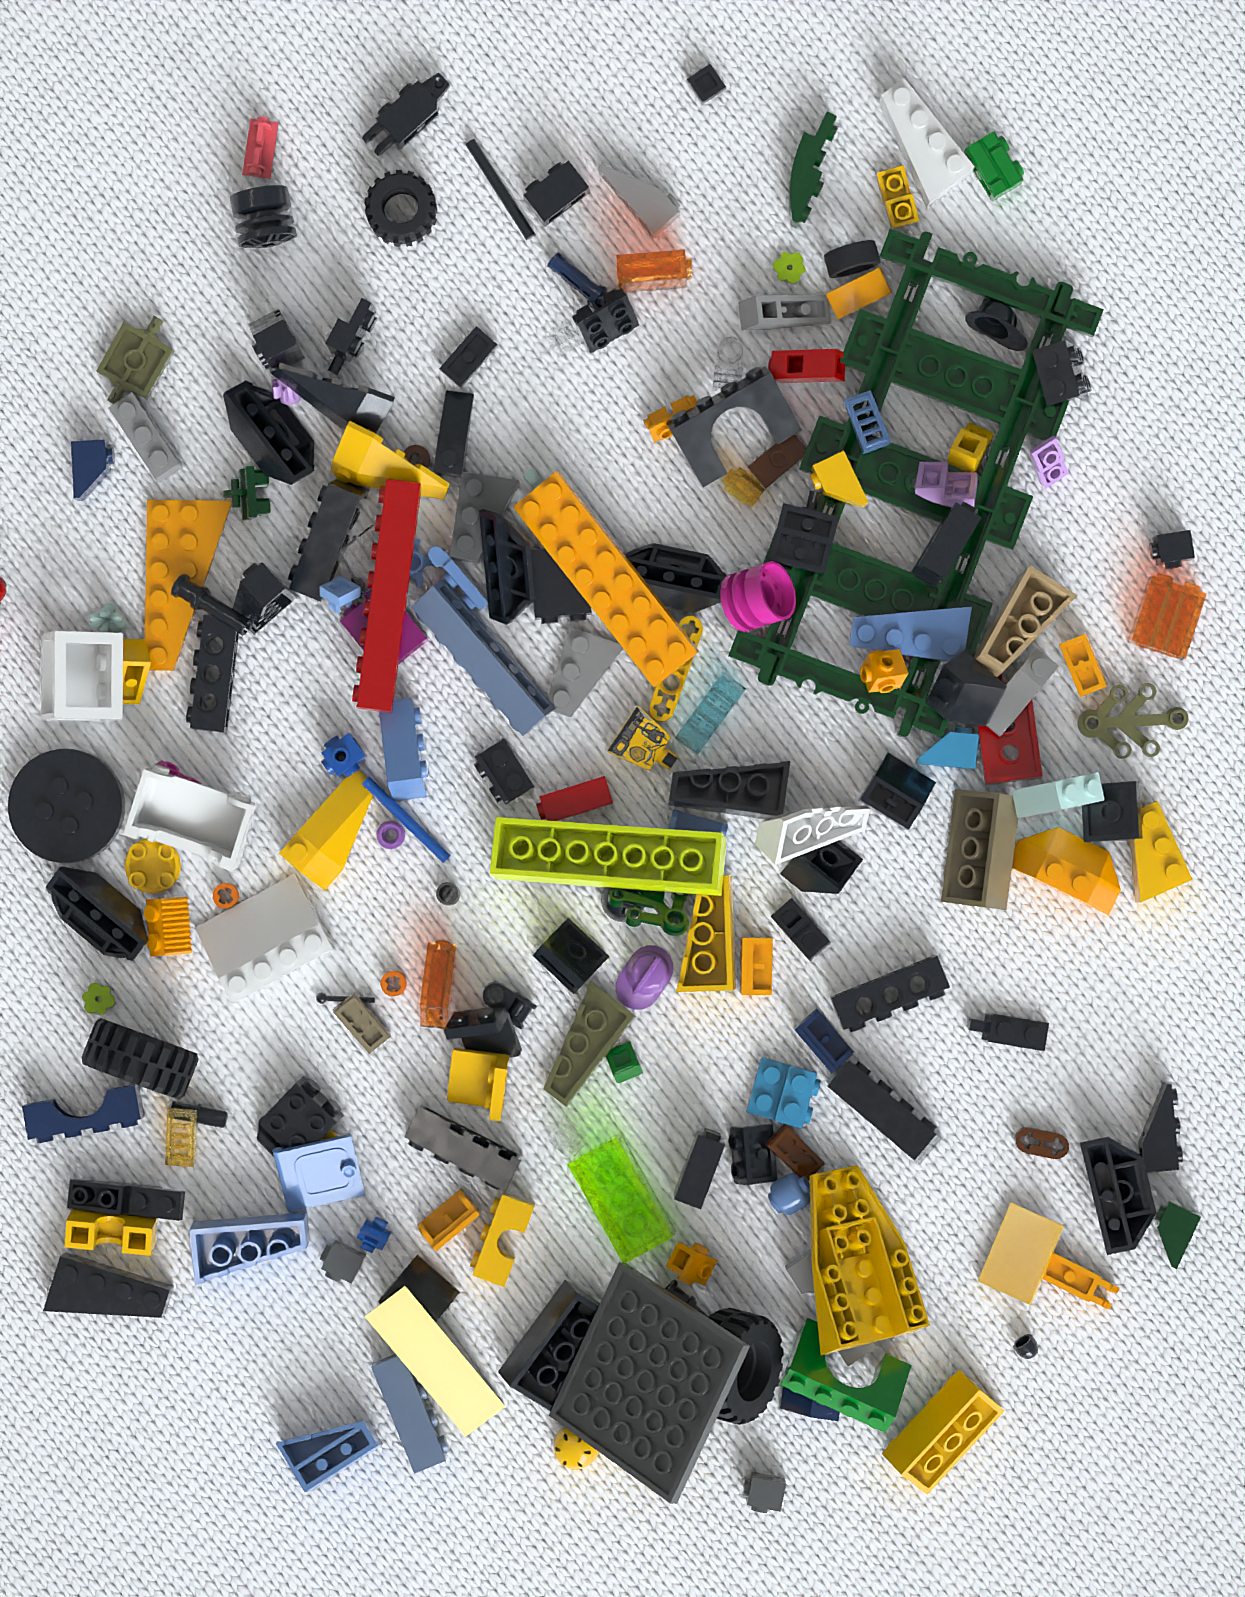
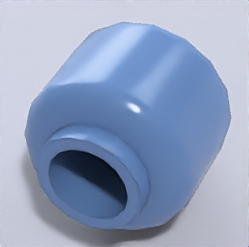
M788 1173L773 1182L768 1194L772 1207L776 1212L784 1213L785 1215H792L806 1207L810 1203V1183L804 1176L800 1178L795 1173Z

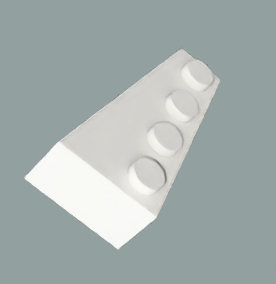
M902 78L881 95L880 107L893 135L896 137L903 158L906 160L913 180L923 197V202L926 208H928L968 177L975 166L905 78Z

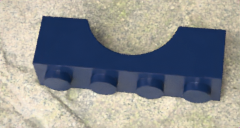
M136 1084L107 1090L101 1107L94 1114L84 1117L67 1113L59 1106L55 1099L22 1106L28 1140L36 1138L37 1143L53 1141V1135L63 1133L65 1138L81 1136V1130L92 1128L93 1133L109 1131V1125L120 1123L121 1128L138 1125V1120L145 1117L140 1087Z

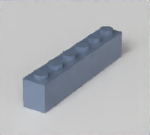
M445 579L433 585L411 606L416 612L417 618L430 628L436 640L449 650L453 655L454 661L468 672L472 677L473 683L487 694L492 705L506 716L511 727L522 736L534 729L556 709Z

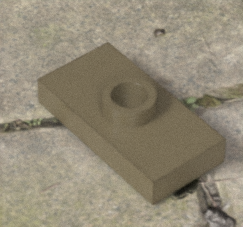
M355 992L332 1009L336 1017L369 1054L391 1037V1033Z

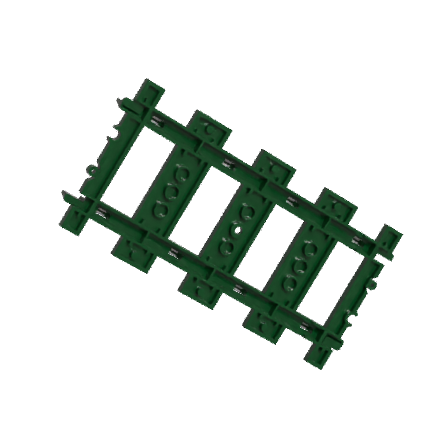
M890 229L879 257L906 268L887 318L859 309L843 351L844 358L840 359V363L865 373L858 394L871 390L879 412L892 383L1000 424L981 476L977 475L974 507L978 510L976 514L982 518L946 578L941 583H938L935 588L912 576L910 571L835 543L831 547L824 575L780 564L787 571L795 589L796 604L793 614L788 619L770 624L765 639L738 630L728 657L759 668L758 681L764 686H772L778 675L794 681L798 689L801 688L803 681L811 680L815 684L814 695L823 692L846 702L857 699L858 701L855 703L854 708L858 714H865L869 710V704H871L874 712L894 719L898 707H902L901 709L905 710L896 736L907 737L913 726L943 737L949 721L945 720L926 703L934 676L941 661L913 656L907 670L909 674L900 690L894 689L887 693H881L880 691L869 693L860 675L791 649L810 596L861 616L972 607L965 651L972 657L974 656L993 605L992 602L967 593L986 541L1009 550H1014L1033 499L1032 495L1007 486L1026 434L1043 441L1052 436L1056 437L1070 401L1051 406L1046 405L1032 350L1061 342L1066 328L1093 338L1104 309L1076 298L1071 299L1073 287L1062 281L1056 284L1054 290L1038 285L1034 277L1030 279L1027 286H1021L1017 282L1018 271L1009 274L985 264L975 267L977 256L973 252H967L961 262L956 253L938 247L933 262H930L923 258L933 233L925 231L921 234L920 239H916ZM931 277L988 299L1002 302L1012 308L1040 318L1021 369L912 328ZM868 401L853 405L854 411L869 406ZM872 412L857 416L858 421L873 416ZM819 415L800 464V471L812 474L811 468L813 465L844 451L866 496L937 523L941 522L951 507L931 502L915 494V488L911 485V479L917 478L919 462L942 461L892 442L890 445L863 454L850 418H848L847 424L844 425ZM872 422L861 426V429L866 431L874 428L876 423ZM873 435L865 437L867 442L878 438ZM948 464L949 472H965ZM821 491L817 510L822 513L838 516L840 519L846 502L823 495ZM773 536V538H772L771 544H770V546H769L768 552H767V554H766V557H765V560H764L763 563L770 562V561H768V560H769V556H770V552H771V548H772L774 536ZM861 704L864 705V709H860L859 706Z

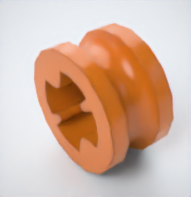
M222 883L214 889L213 901L218 907L231 908L238 903L239 891L235 885ZM222 888L223 891H226L227 888L232 890L230 895L233 897V900L230 903L225 901L224 904L220 901L222 896L219 892Z
M390 971L383 975L380 986L386 995L395 997L405 991L407 981L401 972ZM395 975L400 978L398 984L401 988L398 991L394 988L392 992L388 990L389 983L386 980L389 976L393 979Z

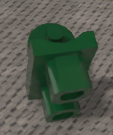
M245 466L244 469L239 470L240 487L239 479H231V490L223 491V497L232 498V508H241L242 521L252 520L257 516L266 515L271 512L269 498H256V488H267L269 486V477L265 476L261 470H255L254 466Z

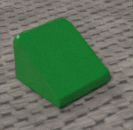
M630 1041L612 1048L606 1055L616 1083H622L643 1074Z

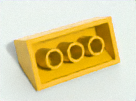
M958 1370L948 1378L946 1384L937 1394L928 1400L926 1406L908 1422L902 1432L890 1441L887 1448L881 1454L903 1477L928 1495L1005 1410L961 1370Z

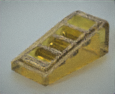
M168 1108L165 1165L194 1167L197 1154V1110ZM174 1117L190 1118V1123L174 1122ZM174 1128L189 1129V1133L174 1132ZM174 1138L189 1139V1143H174ZM174 1149H188V1154L174 1153Z

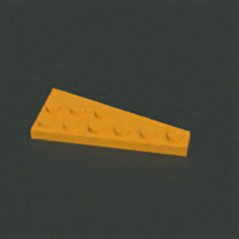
M147 499L145 643L151 660L149 671H174L195 610L184 599L180 597L175 598L171 595L172 586L182 574H187L190 580L200 587L205 585L217 545L223 534L229 511L232 508V501Z

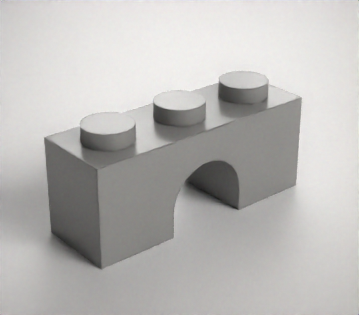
M131 392L108 407L156 481L161 483L183 468L170 446L153 424L151 417L137 396Z

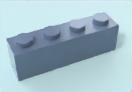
M396 1354L374 1362L371 1366L414 1474L445 1462L448 1457L446 1452L450 1451V1447L445 1435L440 1436L436 1425H439V1420L434 1408L429 1410L425 1401L426 1398H429L427 1390L421 1383H418L417 1378Z

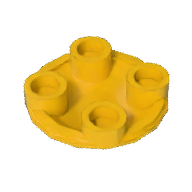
M145 838L130 847L124 864L126 876L129 879L130 885L141 892L150 894L161 893L172 887L179 878L181 870L180 856L174 847L157 841L150 842L147 841L148 838Z

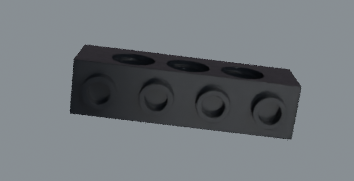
M203 615V621H198L196 635L201 640L200 648L195 649L193 656V666H197L196 678L192 677L190 682V694L194 695L193 705L187 708L186 722L190 723V728L194 730L227 733L239 633L215 617ZM215 638H220L223 641V648L219 653H211L209 649L211 640ZM212 666L218 667L220 671L219 678L214 682H209L206 679L207 669ZM209 694L214 695L216 698L215 707L211 710H205L202 705L203 698Z
M933 955L829 998L843 1030L849 1028L851 1033L866 1027L865 1021L875 1018L879 1022L892 1017L891 1011L902 1007L903 1011L919 1006L918 1000L929 997L930 1001L946 995L944 990L950 988L938 956ZM916 976L922 977L925 982L924 988L920 992H913L910 989V981ZM888 987H895L898 991V998L893 1003H887L883 998V992ZM866 997L870 999L872 1007L868 1013L862 1014L858 1012L856 1004L859 999Z

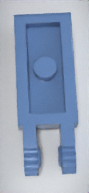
M440 546L430 547L429 553H427L429 561H432L431 563L434 567L443 568L446 571L442 576L452 588L458 585L464 593L461 598L471 610L476 607L479 611L487 606V600L448 554L442 551Z

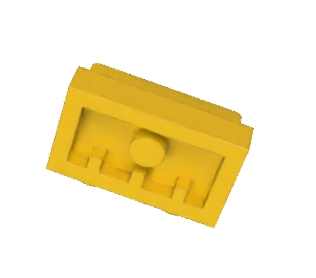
M454 1048L451 1057L447 1101L484 1106L485 1109H490L489 1120L501 1121L510 1055Z

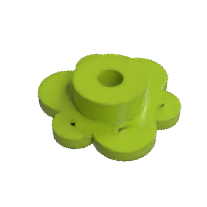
M783 252L781 259H776L773 263V269L778 273V279L780 281L787 280L790 284H796L800 280V275L804 274L806 270L802 264L803 257L800 253L790 255L788 252Z
M96 982L88 986V992L82 995L83 1001L86 1002L84 1008L87 1013L93 1014L97 1012L103 1015L107 1012V1008L114 1006L115 998L110 994V987L106 985L101 986ZM97 996L101 998L100 1001H97Z

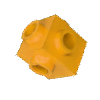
M900 649L889 651L874 650L866 656L860 667V678L866 684L869 693L877 691L887 693L900 688L909 674Z
M678 1241L665 1267L678 1274L677 1279L685 1284L692 1286L696 1282L705 1286L718 1260L708 1254L710 1249L699 1243L694 1242L693 1246Z

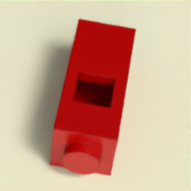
M838 349L776 350L771 353L768 370L775 381L779 383L845 382V364L840 363V359L844 358V352Z
M602 776L539 796L541 802L537 803L536 806L541 820L560 821L611 805L613 800L606 778Z

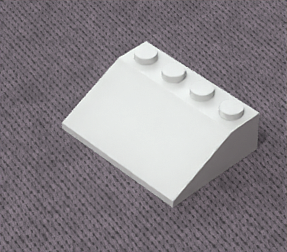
M295 873L195 927L213 969L232 1004L336 948Z

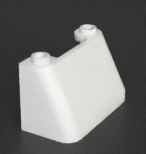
M153 764L152 768L143 769L123 835L138 839V836L148 838L147 841H157L208 858L207 861L210 862L219 859V867L230 871L238 868L243 856L255 808V803L251 801L252 797L241 792H235L232 795L169 774L170 769Z

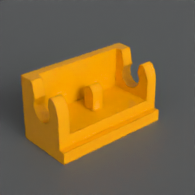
M1087 633L1059 644L1080 697L1108 686Z
M741 937V995H772L773 938Z
M461 1188L417 1225L419 1227L418 1230L437 1252L481 1214V1211Z

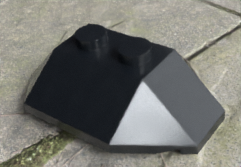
M247 380L224 392L223 397L230 429L265 476L293 485L314 472V440L286 404L281 403L280 398L274 399L272 392L254 386L253 383Z
M481 509L479 510L489 619L507 625L512 623L535 600L530 543L527 535L504 516Z
M656 543L635 548L627 553L623 552L665 607L695 613L721 603V584L727 575L709 554Z
M61 866L46 885V890L51 894L52 902L60 919L103 955L126 958L133 961L149 941L141 909L98 873Z
M1109 1136L1080 1142L1106 1254L1111 1255L1136 1249L1157 1214L1143 1156Z

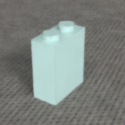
M1099 772L1012 790L1017 819L1104 801Z

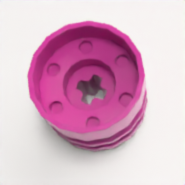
M770 561L727 575L721 584L720 596L724 613L737 630L747 632L766 624L769 625L788 619L795 610L796 597L792 580L779 563Z

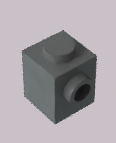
M335 1240L332 1246L328 1244L325 1246L319 1260L324 1262L321 1269L326 1271L325 1276L333 1281L340 1282L342 1279L352 1284L366 1254Z
M751 1471L750 1479L744 1480L742 1496H746V1503L751 1506L753 1511L768 1513L769 1509L781 1512L786 1480L785 1478Z

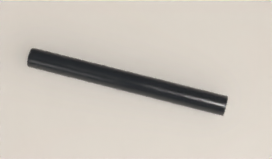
M472 139L465 144L524 238L529 240L536 235L476 140Z

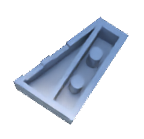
M412 698L394 700L392 713L379 712L387 784L392 799L395 801L427 797L425 777H428L426 760L422 761L421 751H425L423 733L418 734L417 725L422 724L420 707L415 708Z
M369 1420L277 1442L276 1445L306 1493L314 1490L378 1449L383 1443Z

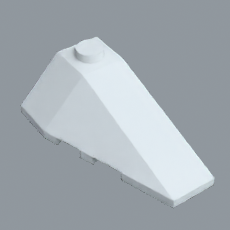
M867 805L817 808L781 814L758 824L755 845L776 865L864 831L870 808Z

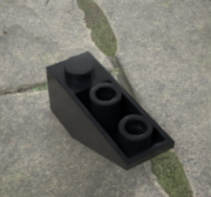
M1168 1082L1162 1083L1138 1141L1139 1154L1144 1158L1147 1173L1179 1170V1163L1183 1162L1181 1145L1177 1146L1176 1134H1180L1179 1117L1174 1115V1106L1178 1105V1095L1176 1088L1172 1089V1084Z

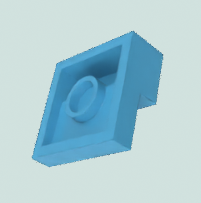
M761 1057L746 1112L802 1128L804 1123H810L813 1107L809 1106L811 1095L817 1096L821 1080L816 1079L817 1072Z

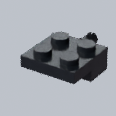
M361 298L349 323L339 318L337 319L325 343L330 353L335 355L327 369L332 374L338 376L344 362H351L353 357L358 358L365 344L362 342L366 331L371 333L378 319L375 317L376 311L371 302Z
M809 491L806 507L783 503L768 561L824 575L839 517L817 510L821 493L816 492L813 503L815 491Z

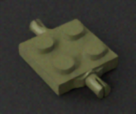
M153 315L146 330L134 328L125 322L122 323L96 370L97 373L110 379L115 385L107 399L110 403L118 402L125 391L135 393L146 400L151 395L175 351L156 337L162 323H164L160 318Z

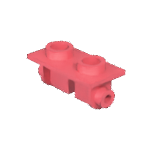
M261 116L257 117V119H250L242 175L271 179L278 122H271L269 118Z

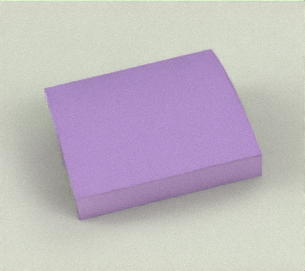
M919 462L915 494L944 506L952 507L956 502L960 505L962 502H966L974 507L977 490V472H949L948 462Z

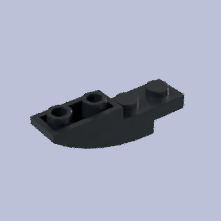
M70 1179L67 1208L180 1221L183 1220L185 1191L140 1184Z

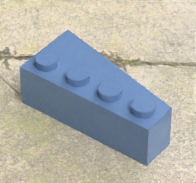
M307 1212L194 1221L189 1229L195 1286L205 1283L207 1280L216 1277L220 1278L229 1275L231 1272L250 1268L258 1263L306 1249L310 1241Z

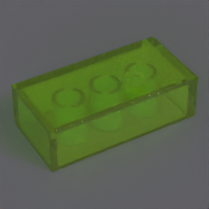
M621 1132L572 1158L567 1165L623 1263H628L674 1237L677 1232Z

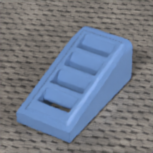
M871 390L843 400L863 454L890 445L891 440ZM868 401L869 406L854 411L853 405ZM872 412L873 416L858 421L857 416ZM872 422L876 423L877 427L866 431L861 429V426ZM879 432L881 437L866 441V436Z

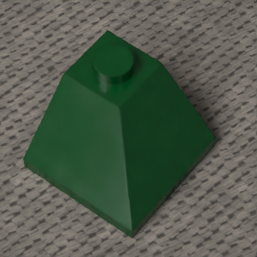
M1168 1201L1166 1206L1160 1205L1154 1220L1158 1221L1157 1229L1171 1267L1177 1269L1201 1216Z

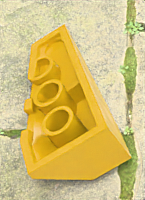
M360 770L346 777L279 852L285 860L323 890H326L344 869L373 798V795L362 785L368 777Z

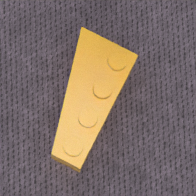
M732 875L723 876L722 896L696 894L676 992L732 991L736 989Z

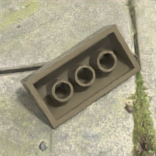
M955 789L941 902L1007 910L1018 824L1012 795Z

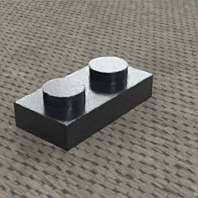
M476 326L442 364L439 370L461 389L496 350L498 344Z

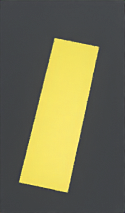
M406 1286L365 1316L465 1437L505 1407Z

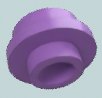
M386 821L379 826L376 836L382 847L396 849L404 842L405 831L398 822ZM391 829L396 832V838L392 841L386 838V832Z

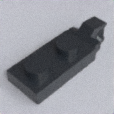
M993 1013L992 1015L985 1014L984 1021L969 1018L968 1030L982 1032V1040L1045 1051L1049 1023Z

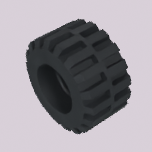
M396 170L395 174H390V171L384 173V178H376L374 180L375 185L373 187L370 186L367 190L368 197H365L364 202L366 206L365 214L374 234L377 237H381L383 242L387 244L391 242L396 247H401V244H406L407 247L413 246L412 242L417 241L420 243L424 240V235L427 234L429 236L432 232V225L436 224V214H438L436 199L429 184H426L425 179L420 175L417 177L414 172L409 170L407 173H403L402 170ZM399 194L412 196L418 204L415 216L404 223L390 221L384 211L387 202Z

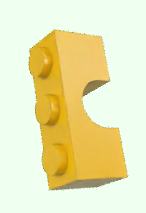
M506 1192L502 1193L501 1198L495 1196L489 1212L495 1214L491 1225L485 1223L479 1239L485 1241L481 1252L475 1250L470 1263V1267L475 1268L472 1276L505 1287L515 1257L504 1253L500 1249L498 1238L506 1230H517L525 1233L535 1203Z
M72 1209L66 1220L65 1247L94 1250L98 1244L115 1243L122 1246V1253L151 1256L156 1245L158 1218Z

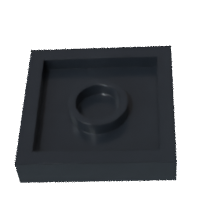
M1139 781L1102 783L1104 801L1082 805L1084 842L1143 839Z
M569 917L532 955L573 994L610 957Z

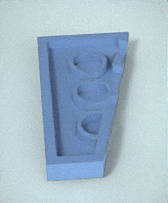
M972 607L853 617L849 646L869 650L881 649L883 651L900 649L902 655L948 662L966 648Z

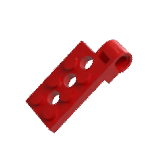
M1002 673L997 677L1000 681H1002ZM1032 700L1013 721L1014 729L1011 732H1004L1001 736H998L989 727L977 725L985 785L1041 779L1043 777ZM1011 745L1017 749L1018 757L1015 760H1007L1003 757L1002 749L1005 746Z

